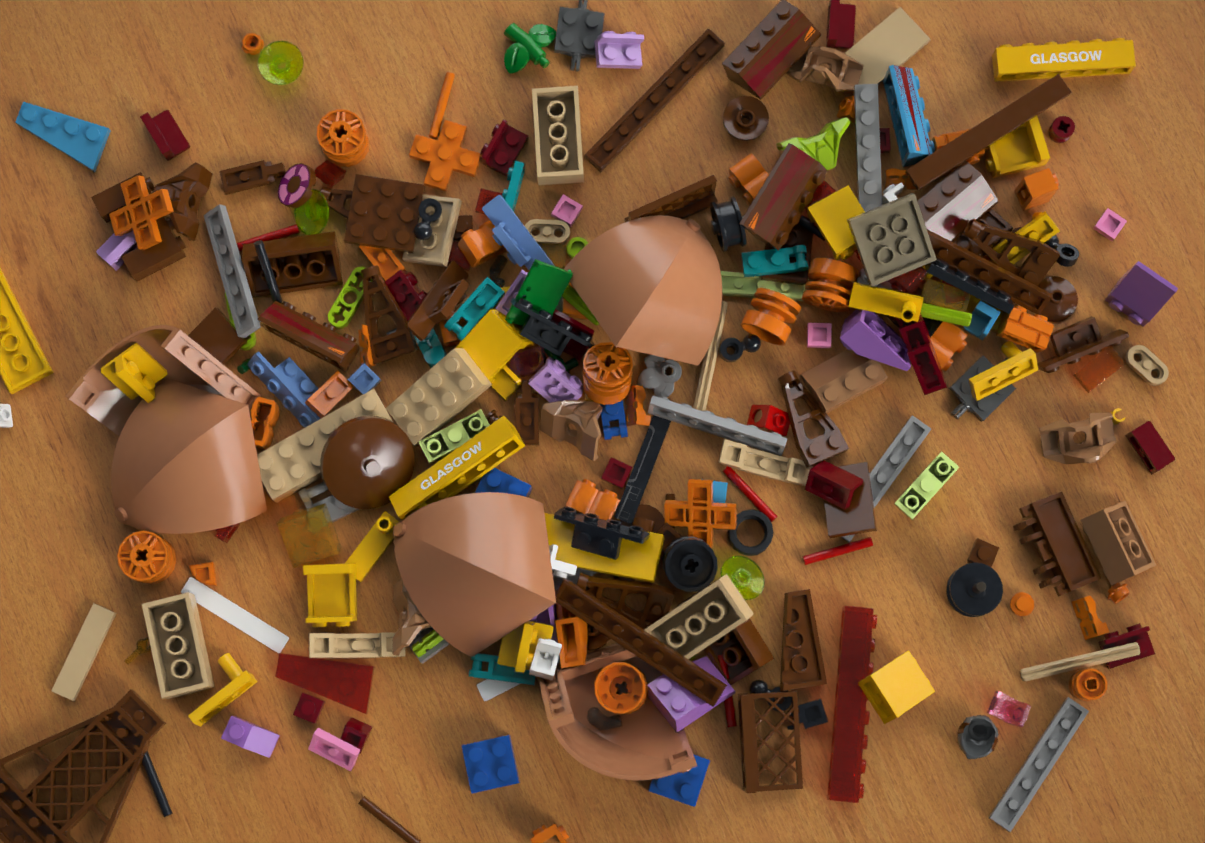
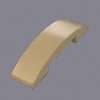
M726 439L723 440L718 462L747 473L806 486L809 470L813 468V466L806 468L803 460L782 457L749 448L747 445Z
M396 632L362 634L309 633V658L405 657V647L399 656L392 654V640Z

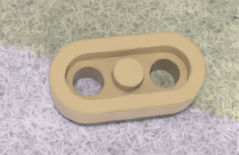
M532 219L525 225L530 234L535 229L540 231L539 235H532L538 244L562 245L570 238V228L567 223L561 220ZM556 231L563 232L561 237H556L554 234Z
M1135 345L1127 351L1125 355L1127 365L1145 382L1157 386L1166 381L1169 374L1167 366L1149 349L1142 345ZM1134 355L1140 357V362L1134 360ZM1151 371H1156L1158 377H1152Z

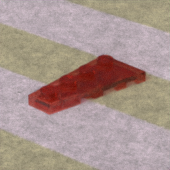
M279 653L275 677L367 714L375 667Z

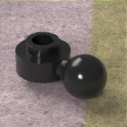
M428 198L419 205V215L422 221L414 227V235L419 240H427L431 237L432 227L430 224L437 221L442 214V207L437 200ZM433 207L435 210L434 214L428 215L426 208Z
M1056 235L1044 242L1060 253L1059 258L1056 260L1058 264L1065 267L1076 264L1079 257V251L1076 247L1070 244H1059V238Z
M755 334L745 336L742 342L736 338H727L719 347V355L726 362H735L742 356L743 351L746 350L753 353L759 350L761 340ZM729 347L734 350V354H728L726 349Z
M755 680L750 684L749 691L750 694L780 692V687L771 690L768 689L765 681ZM783 697V703L776 705L784 711L790 707L792 697Z

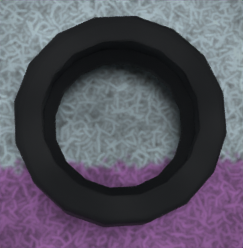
M745 510L737 514L736 529H728V539L731 546L738 553L746 556L758 555L765 551L772 542L774 534L773 525L769 518L756 510ZM747 519L757 520L764 528L765 534L762 542L753 547L743 545L737 538L736 531L739 524Z

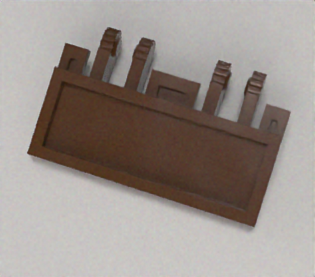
M1063 492L1019 509L1023 518L1030 515L1033 518L1014 525V530L1020 531L1031 525L1035 532L1032 535L1022 537L1019 540L1021 545L1042 537L1043 540L1034 543L1042 562L1048 559L1053 561L1033 570L1034 575H1039L1051 568L1054 578L1041 581L1039 583L1040 589L1062 581V584L1054 587L1057 596H1061L1101 579Z

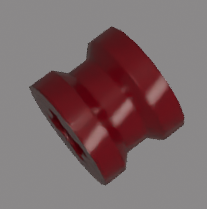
M1059 116L1049 127V137L1055 143L1068 141L1075 131V123L1067 116Z

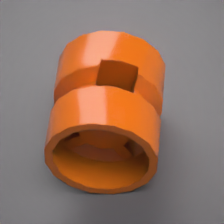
M1085 669L1077 671L1071 676L1068 687L1074 698L1080 701H1092L1101 698L1105 694L1107 680L1103 673L1097 669Z

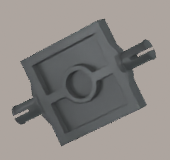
M579 0L578 8H559L554 53L566 54L572 57L570 68L572 71H574L575 63V71H580L581 59L587 57L596 58L594 41L603 31L605 13L588 10V0H584L583 4V0Z
M984 355L949 387L960 403L951 412L952 416L955 415L954 418L959 419L966 411H969L982 422L1016 389L1010 384L979 401L975 400L972 396L969 379L995 366Z

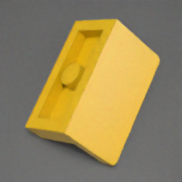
M506 365L494 376L496 379L491 382V387L505 401L522 386L521 380Z

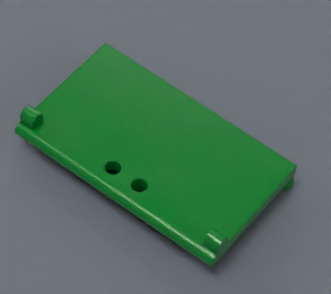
M535 259L515 299L520 300V298H523L532 303V308L538 312L543 309L553 314L573 273L570 269L564 270ZM512 304L505 320L509 324L515 323L523 326L529 314L514 307Z

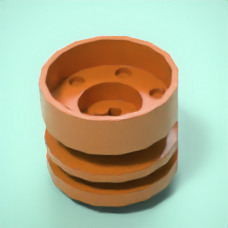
M344 109L331 111L322 117L317 126V138L325 157L339 167H351L360 163L366 157L370 143L362 120L357 114Z
M828 258L812 259L808 277L813 281L806 282V291L803 292L802 300L811 306L826 311H849L850 307L848 305L851 292L847 289L853 288L859 271L852 265Z
M757 288L754 294L755 298L750 303L756 310H747L740 326L749 334H755L765 342L783 346L791 332L790 327L785 323L794 324L797 319L795 315L799 314L801 307L784 294L766 288Z
M602 342L592 346L586 352L583 359L582 384L588 398L596 403L609 405L622 401L628 395L631 388L633 369L632 357L628 350L616 347L612 342Z
M138 531L127 536L119 546L117 554L118 564L123 573L133 580L146 584L161 583L171 575L176 564V553L171 543L163 537L148 531ZM143 552L147 553L146 557L148 559L146 561L142 560L143 557L141 554Z
M614 662L605 666L599 672L595 681V695L598 702L606 710L616 714H630L639 710L646 702L648 697L647 685L649 683L645 674L638 667L625 662ZM627 683L628 693L620 695L618 685Z

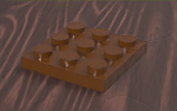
M356 174L344 242L414 253L416 242L414 227L419 223V205L423 201L425 185Z

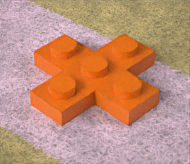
M445 120L438 140L416 134L409 157L430 164L424 180L425 186L446 192L453 171L475 177L482 156L478 152L461 148L467 126Z
M139 175L121 183L126 206L109 214L115 236H123L134 231L137 246L140 250H145L161 243L162 239L156 220L174 212L168 190L160 189L149 195L145 178Z
M689 479L688 501L666 500L664 503V520L670 526L688 527V536L692 535L701 538L713 548V528L736 529L737 504L713 503V480Z

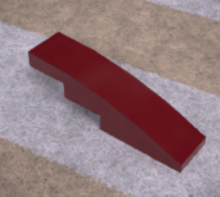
M921 312L918 322H905L901 318L896 317L900 326L899 331L908 350V357L924 395L947 388Z

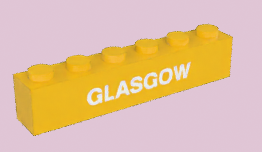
M1116 38L1112 41L1094 39L1086 43H1080L1078 40L1069 41L1066 44H1057V42H1047L1044 45L1025 43L1016 47L1004 44L996 48L992 55L994 82L1048 79L1057 74L1061 78L1130 74L1136 66L1133 40H1125V38Z
M502 416L422 474H419L405 486L399 488L389 496L398 517L403 520L426 505L455 496L522 449L525 444L515 426L505 416Z

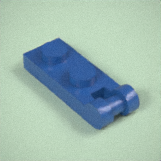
M623 400L615 404H600L603 407L601 418L604 439L609 440L614 436L628 437ZM618 421L619 427L610 428L609 422Z

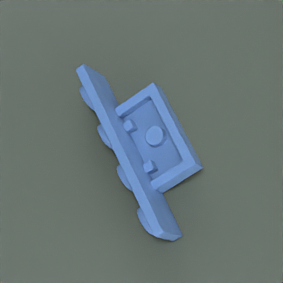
M501 195L496 196L482 207L483 212L495 226L492 229L494 240L500 246L504 245L508 251L507 256L514 265L518 264L520 267L525 265L530 270L534 260L537 259L555 266Z
M260 352L253 355L247 364L251 371L260 378L268 390L283 403L284 407L298 419L303 427H307L321 419L305 404L306 400L319 388L290 357L274 368Z

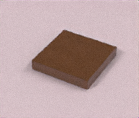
M214 308L188 335L223 365L247 342L245 338L238 337L235 326L218 308Z

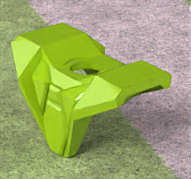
M847 117L829 122L814 136L809 138L793 137L777 143V150L784 151L788 143H791L820 162L828 171L836 167L840 138L851 122Z

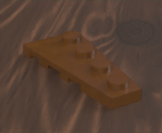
M810 589L787 592L784 595L780 692L825 685L827 680Z

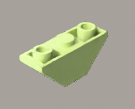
M482 409L419 441V444L428 462L432 463L446 457L456 448L490 426Z
M941 452L894 504L912 520L959 469V466Z

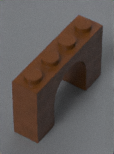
M141 172L91 197L100 216L106 223L111 221L110 213L126 206L121 183L138 175L144 176ZM148 177L145 178V182L150 195L153 193L155 185L151 178ZM163 216L156 220L162 239L161 243L145 250L137 248L121 256L131 277L136 282L186 257L183 251L186 246L180 236L176 237L173 232L175 227L170 216Z

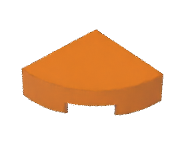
M214 562L189 565L192 575L199 582L208 586H217Z

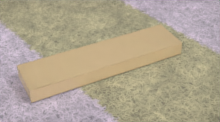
M93 603L51 690L52 692L72 701L76 700L117 613Z

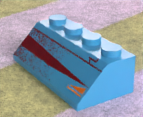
M891 65L888 67L883 85L902 166L906 167L915 165L934 153L935 146L933 140H929L928 136L930 125L928 119H924L923 111L925 110L923 97H919L918 89H920V82L918 76H914L912 68Z

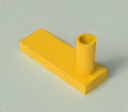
M1045 211L1043 213H1034L1032 221L1015 233L1040 240L1044 243L1059 233L1060 230ZM1004 240L993 249L1001 253L1008 241ZM1016 246L1012 248L1007 257L1012 264H1015L1029 254L1030 251Z
M854 282L848 307L901 318L905 322H918L924 297Z
M1011 341L1004 343L1001 351L1008 360L970 378L969 383L972 396L976 401H979L1038 371L1035 352L1031 348L1022 352Z
M384 511L345 562L356 563V579L361 583L394 540L393 526L399 523V521L386 511Z
M230 653L221 656L218 659V663L231 682L188 715L191 721L200 727L258 682L253 674L247 670L244 672L241 670Z

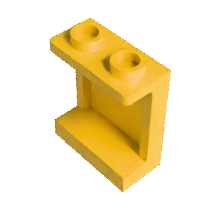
M1037 116L985 148L987 158L985 159L986 169L988 172H991L993 178L1044 166L1050 159Z
M849 185L809 206L807 208V216L811 223L815 222L831 248L835 260L841 258L845 260L851 257L857 248L847 220L865 213Z
M490 309L456 348H464L487 379L493 382L496 379L494 376L519 349H524L530 341L518 333L519 330L513 324H509L500 311Z
M356 563L303 565V575H307L308 618H305V623H312V627H327V622H336V627L350 626V622L356 621Z
M909 650L858 682L884 724L896 719L935 692L930 681L926 678Z

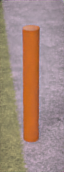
M446 72L429 137L433 139L438 138L455 74L451 72Z

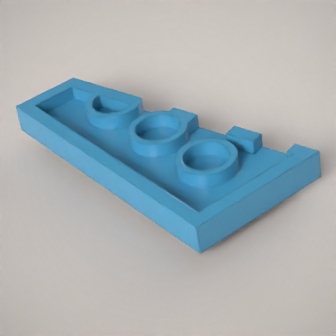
M27 102L22 103L15 121L18 126L67 154L93 172L97 169L111 132L107 127Z

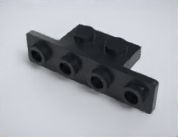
M512 298L511 303L514 307L529 314L518 332L521 336L558 356L562 354L571 338L588 348L595 345L591 341L593 337L587 333L580 331L578 334L572 330L573 326L563 320L558 323L552 319L553 315L543 309L538 312L533 309V304L523 298H520V300Z
M563 507L554 513V519L575 525L571 547L614 560L619 557L622 538L643 544L650 536V533L645 532L641 527L624 526L617 520L606 521L599 519V516L596 514L578 513L576 509L571 507Z

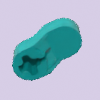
M432 328L423 341H420L414 335L430 368L447 355L434 328Z

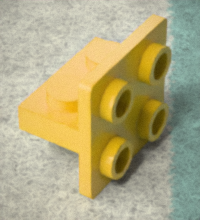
M138 343L133 344L101 368V373L128 398L133 400L137 396H141L147 403L155 399V383L168 374L167 370Z
M527 621L502 638L497 663L514 667L517 672L524 673L525 670L530 671L538 639H551L554 627L552 625Z

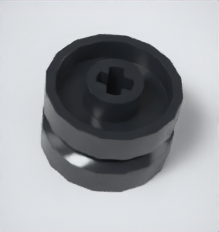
M692 535L681 536L673 540L666 547L662 557L663 569L669 581L678 589L686 592L700 591L708 587L714 580L718 570L717 558L713 549L704 540ZM692 559L693 565L690 567L686 566L688 560Z

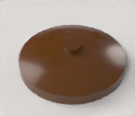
M360 416L343 423L326 441L320 459L321 475L327 489L338 501L356 509H373L390 503L389 496L409 483L415 466L414 449L407 434L394 422L379 416Z

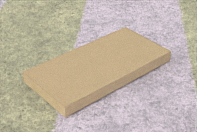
M899 7L845 52V54L864 65L858 84L879 85L884 80L889 66H902L928 44L931 39Z

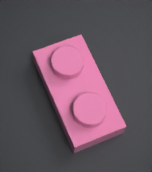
M317 728L314 732L308 750L349 771L354 767L360 749L320 728Z

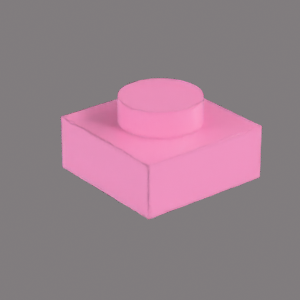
M562 195L551 216L564 221L568 226L572 227L583 206Z
M1107 208L1093 229L1110 241H1113L1127 221Z
M808 323L807 347L831 348L832 324Z

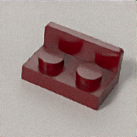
M503 119L501 124H496L491 134L493 138L489 144L486 143L483 146L480 155L482 156L483 165L507 177L509 168L513 167L529 137L527 134L509 126L508 121Z
M400 269L387 279L385 283L407 321H409L427 293L419 289L417 286L419 282L412 272L408 273Z
M1139 623L1127 627V633L1119 635L1118 631L1104 635L1105 640L1098 642L1101 650L1137 642L1140 648L1139 655L1106 662L1108 669L1155 654L1147 632L1150 631L1149 626L1141 627Z

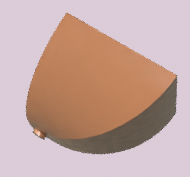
M658 215L625 222L606 231L587 244L564 268V270L570 269L573 276L570 283L616 347L697 366L704 358L714 338L719 322L722 305V279L716 254L710 242L700 230V225L694 220L689 219L687 221L677 217Z
M169 325L144 328L116 343L88 368L66 395L68 399L120 437L128 418L143 398L141 396H137L133 400L128 398L101 373V368L133 344L138 343L167 370V376L155 383L154 389L171 379L247 404L249 410L252 408L254 401L261 397L258 392L183 331Z
M169 379L154 389L155 399L149 403L143 399L134 409L120 434L112 463L111 489L115 516L119 522L149 532L184 534L224 528L246 521L267 511L247 404Z
M484 492L463 494L426 505L393 526L394 548L398 569L412 601L425 620L444 640L471 657L556 603L544 506L539 501L508 493Z
M618 643L587 653L585 665L561 669V664L558 663L553 680L538 677L547 719L554 735L564 749L586 767L609 777L625 780H650L676 773H685L697 766L684 728L677 733L649 697H647L646 702L639 710L630 714L610 712L598 702L595 695L596 678L605 666L614 662H625L638 667L645 674L648 683L663 675V673ZM627 683L618 685L620 695L628 693Z

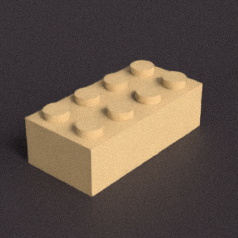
M578 86L532 89L538 185L583 183L584 173Z
M454 348L393 401L386 410L407 434L413 445H419V441L442 429L492 384L464 348Z
M725 574L647 627L645 631L689 659L747 621L754 613L731 579Z
M188 592L142 604L161 698L171 699L214 688L195 595Z

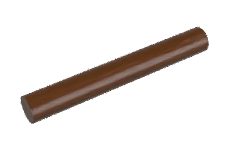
M365 796L358 803L407 843L421 842V840Z

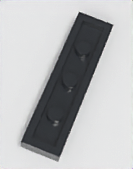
M941 259L925 265L927 273L1008 314L1014 308L1009 294L1001 290L998 292L990 289L991 286L982 280L976 282L970 279V275L960 269L954 271L948 268L949 264Z

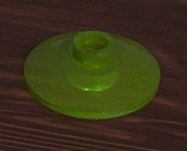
M287 41L270 43L261 51L258 58V68L265 80L275 85H285L293 82L299 77L304 66L301 51L294 44ZM281 63H285V64H286V67H285V68H283V69L278 68L279 64H281Z
M311 189L313 193L304 205L294 209L296 224L307 235L321 233L326 227L329 218L327 200L316 189Z
M732 556L722 565L721 577L727 574L744 600L755 599L762 593L765 585L764 575L760 567L753 560L745 556Z

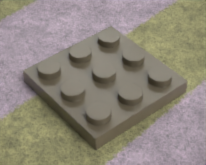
M913 193L847 220L868 283L872 287L937 260L916 195Z

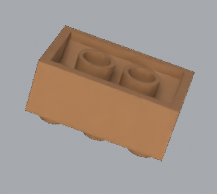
M847 349L800 375L824 414L883 384L888 378L878 361L858 355L852 349Z
M1126 501L1081 519L1083 531L1089 537L1093 546V552L1099 558L1104 575L1111 585L1156 566Z

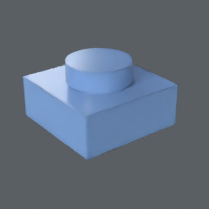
M365 363L348 379L362 394L374 389L382 381Z

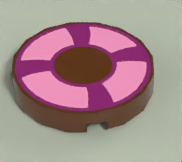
M299 163L293 165L285 172L278 187V199L281 204L295 209L304 205L313 193L311 191L312 185H316L314 170L305 164Z

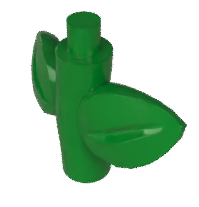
M515 23L506 28L504 35L513 42L504 55L505 67L509 74L522 70L529 60L535 65L540 64L543 68L550 64V61L545 58L546 53L542 50V47L550 45L555 39L556 31L552 27L537 24L529 29L528 33Z

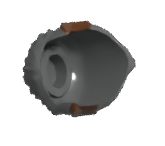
M985 715L967 717L957 731L959 747L967 759L986 757L992 751L994 752L995 746L998 743V729L992 723L990 717Z

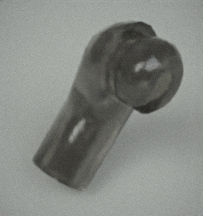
M498 255L489 269V279L500 288L505 285V280L499 278L500 273L508 262L507 258L503 255Z
M592 707L588 710L587 719L589 723L601 731L622 726L620 714L606 717L597 707Z

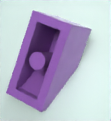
M231 716L221 739L270 758L280 735L237 716Z

